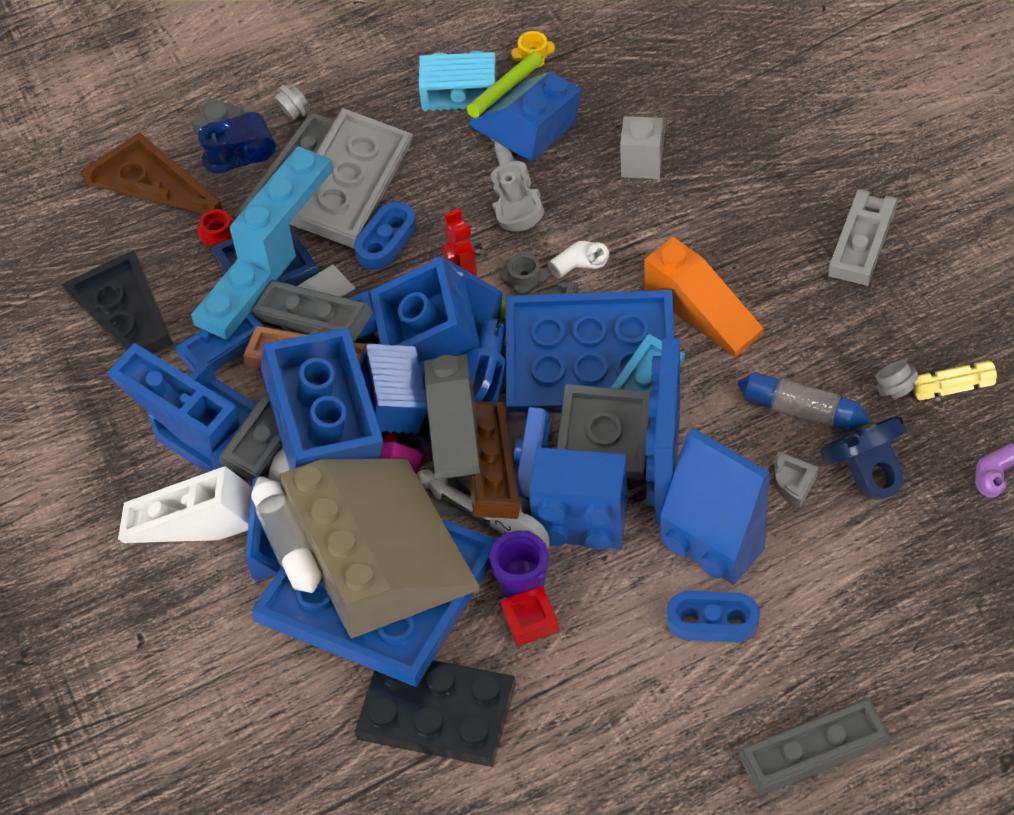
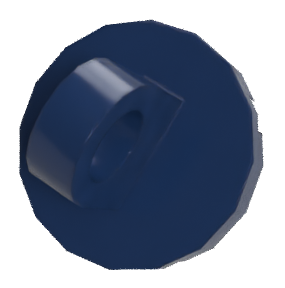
M898 415L877 422V425L853 432L821 448L820 453L826 466L846 459L858 488L862 494L870 499L878 500L893 496L902 485V469L890 443V440L907 432L901 416L899 417ZM875 465L882 468L885 473L886 483L883 488L876 485L873 480L872 471Z

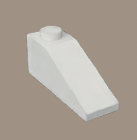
M224 466L127 501L123 506L118 540L123 543L221 540L248 531L252 486Z

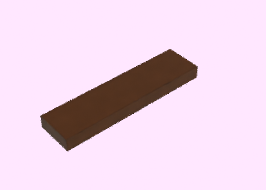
M475 401L480 473L468 475L473 517L518 519L521 506L505 404Z

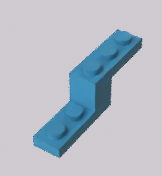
M298 146L230 225L238 259L191 314L194 326L226 340L234 333L252 311L272 280L276 281L296 257L289 223L333 172L331 159Z

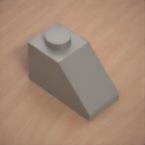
M623 117L620 142L621 177L660 179L666 117Z

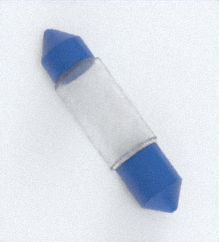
M753 372L740 379L737 383L747 401L767 406L773 411L826 427H837L851 431L868 424L870 418L858 402L843 398L840 394L785 378L778 379Z

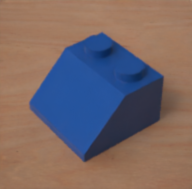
M552 72L538 75L519 82L478 118H471L469 126L532 162L575 124L582 89Z

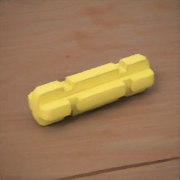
M992 361L974 363V368H971L970 365L936 371L935 376L932 377L930 373L918 375L917 380L913 383L914 388L912 390L917 400L935 398L934 393L944 396L973 390V385L976 384L978 388L992 386L996 384L997 371Z

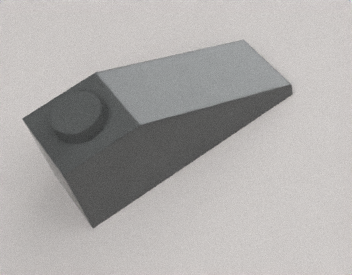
M467 354L459 356L443 355L436 359L425 360V388L435 478L438 480L479 474L480 462L475 395Z

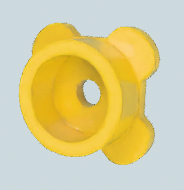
M529 31L518 38V48L512 49L511 57L515 61H520L535 51L543 58L542 64L538 66L541 67L544 65V59L549 54L555 52V45L553 42L547 41L546 36L541 32Z

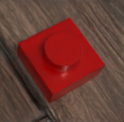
M543 586L500 600L501 612L516 647L559 632V622Z

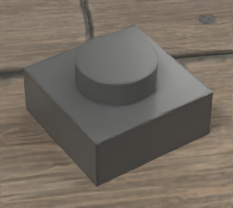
M210 98L191 124L194 134L226 144L244 121L245 116L243 108Z

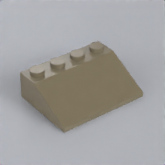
M320 459L280 473L282 489L287 498L285 509L305 548H309L312 551L322 572L321 580L351 639L479 591V584L408 459Z

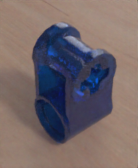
M246 112L234 118L208 123L198 132L199 143L205 151L202 156L203 166L212 173H225L234 168L263 162L273 156L276 151V144L263 115L258 112ZM213 133L215 134V137H216V142H215V143H214V140L212 139V134H213ZM219 153L223 156V162H220Z

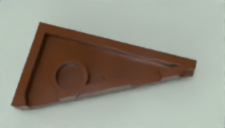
M140 132L80 171L84 182L88 185L202 214L214 209L223 210L221 201Z

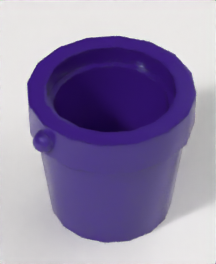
M517 530L508 532L494 541L489 555L490 566L493 575L497 578L501 592L506 598L540 586L544 588L545 574L549 565V553L546 544L539 536L529 531Z

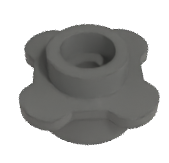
M530 254L514 256L508 262V267H504L500 272L501 280L509 282L518 295L529 294L531 289L537 284L546 283L549 279L548 271L540 268L539 260Z

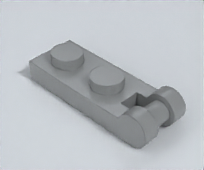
M857 190L829 265V277L866 286L869 285L890 223L893 221L898 198L886 195L883 199L870 196V191Z

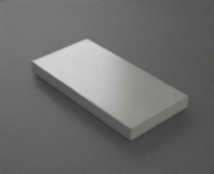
M342 108L317 151V154L332 160L333 172L289 224L354 248L356 238L371 220L410 147L413 134Z

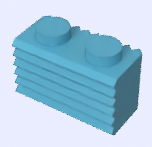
M472 51L466 54L438 52L432 55L420 56L419 93L421 107L425 112L429 109L433 112L436 109L440 111L446 109L449 111L451 108L454 110L459 108L464 110L471 102L497 82L495 52Z

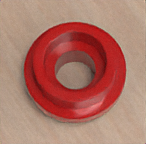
M220 209L204 213L197 227L199 239L206 245L215 246L232 238L230 225L235 221L234 218L226 211Z

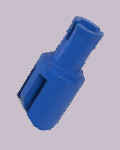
M489 319L481 323L478 337L480 347L467 352L475 401H482L483 399L484 402H498L506 368V360L500 354L506 335V326L500 323L498 331L495 333L497 320Z

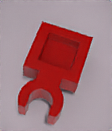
M460 208L444 213L447 243L442 245L444 258L477 276L475 251L470 243L471 231L468 222H463Z

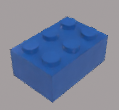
M348 327L263 344L261 371L290 470L320 459H380L383 439Z

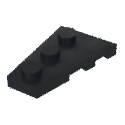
M134 250L61 284L67 294L125 351L134 342L152 354L173 345L140 259Z

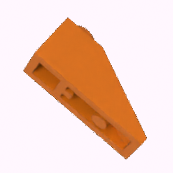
M671 237L644 259L645 291L672 290L673 312L734 357L739 355L763 334L764 328L705 259L675 237Z

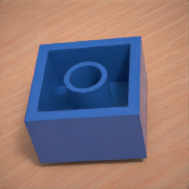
M443 257L370 291L380 343L382 345L416 347L417 359L423 362L443 355H463L472 349L480 347L465 280Z
M536 447L529 488L531 517L539 521L546 529L549 536V545H582L596 550L608 548L622 549L628 507L626 454Z

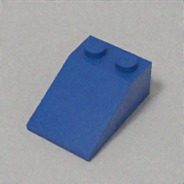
M692 428L687 433L660 516L661 541L673 553L685 555L699 563L703 570L712 577L723 578L735 585L765 548L770 472Z

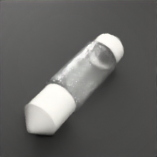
M259 477L251 493V498L256 506V514L279 564L284 568L293 589L313 593L322 578V572L311 551L307 537L280 483L265 477Z

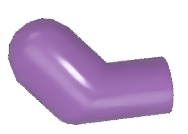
M1009 443L977 462L975 485L984 496L993 498L1005 490L1007 481H1004V471L1014 466V443Z

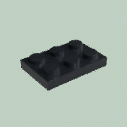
M433 660L417 687L374 670L355 728L356 739L493 767L516 686L515 676Z

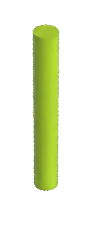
M535 51L529 54L467 106L468 114L473 118H478L540 66L543 62L542 56Z

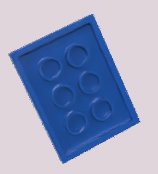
M672 290L506 296L507 414H528L529 407L545 409L548 413H562L565 384L611 388L648 334L661 341L662 338H674Z

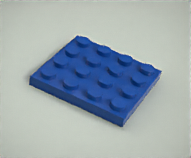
M442 519L477 583L480 584L491 567L489 555L496 539ZM300 540L295 549L305 548L302 540ZM282 566L253 607L252 616L254 622L417 687L474 592L351 639L322 580H320L313 593L295 590Z

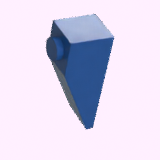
M135 342L107 372L108 377L180 441L209 459V455L240 426L237 408L234 404Z

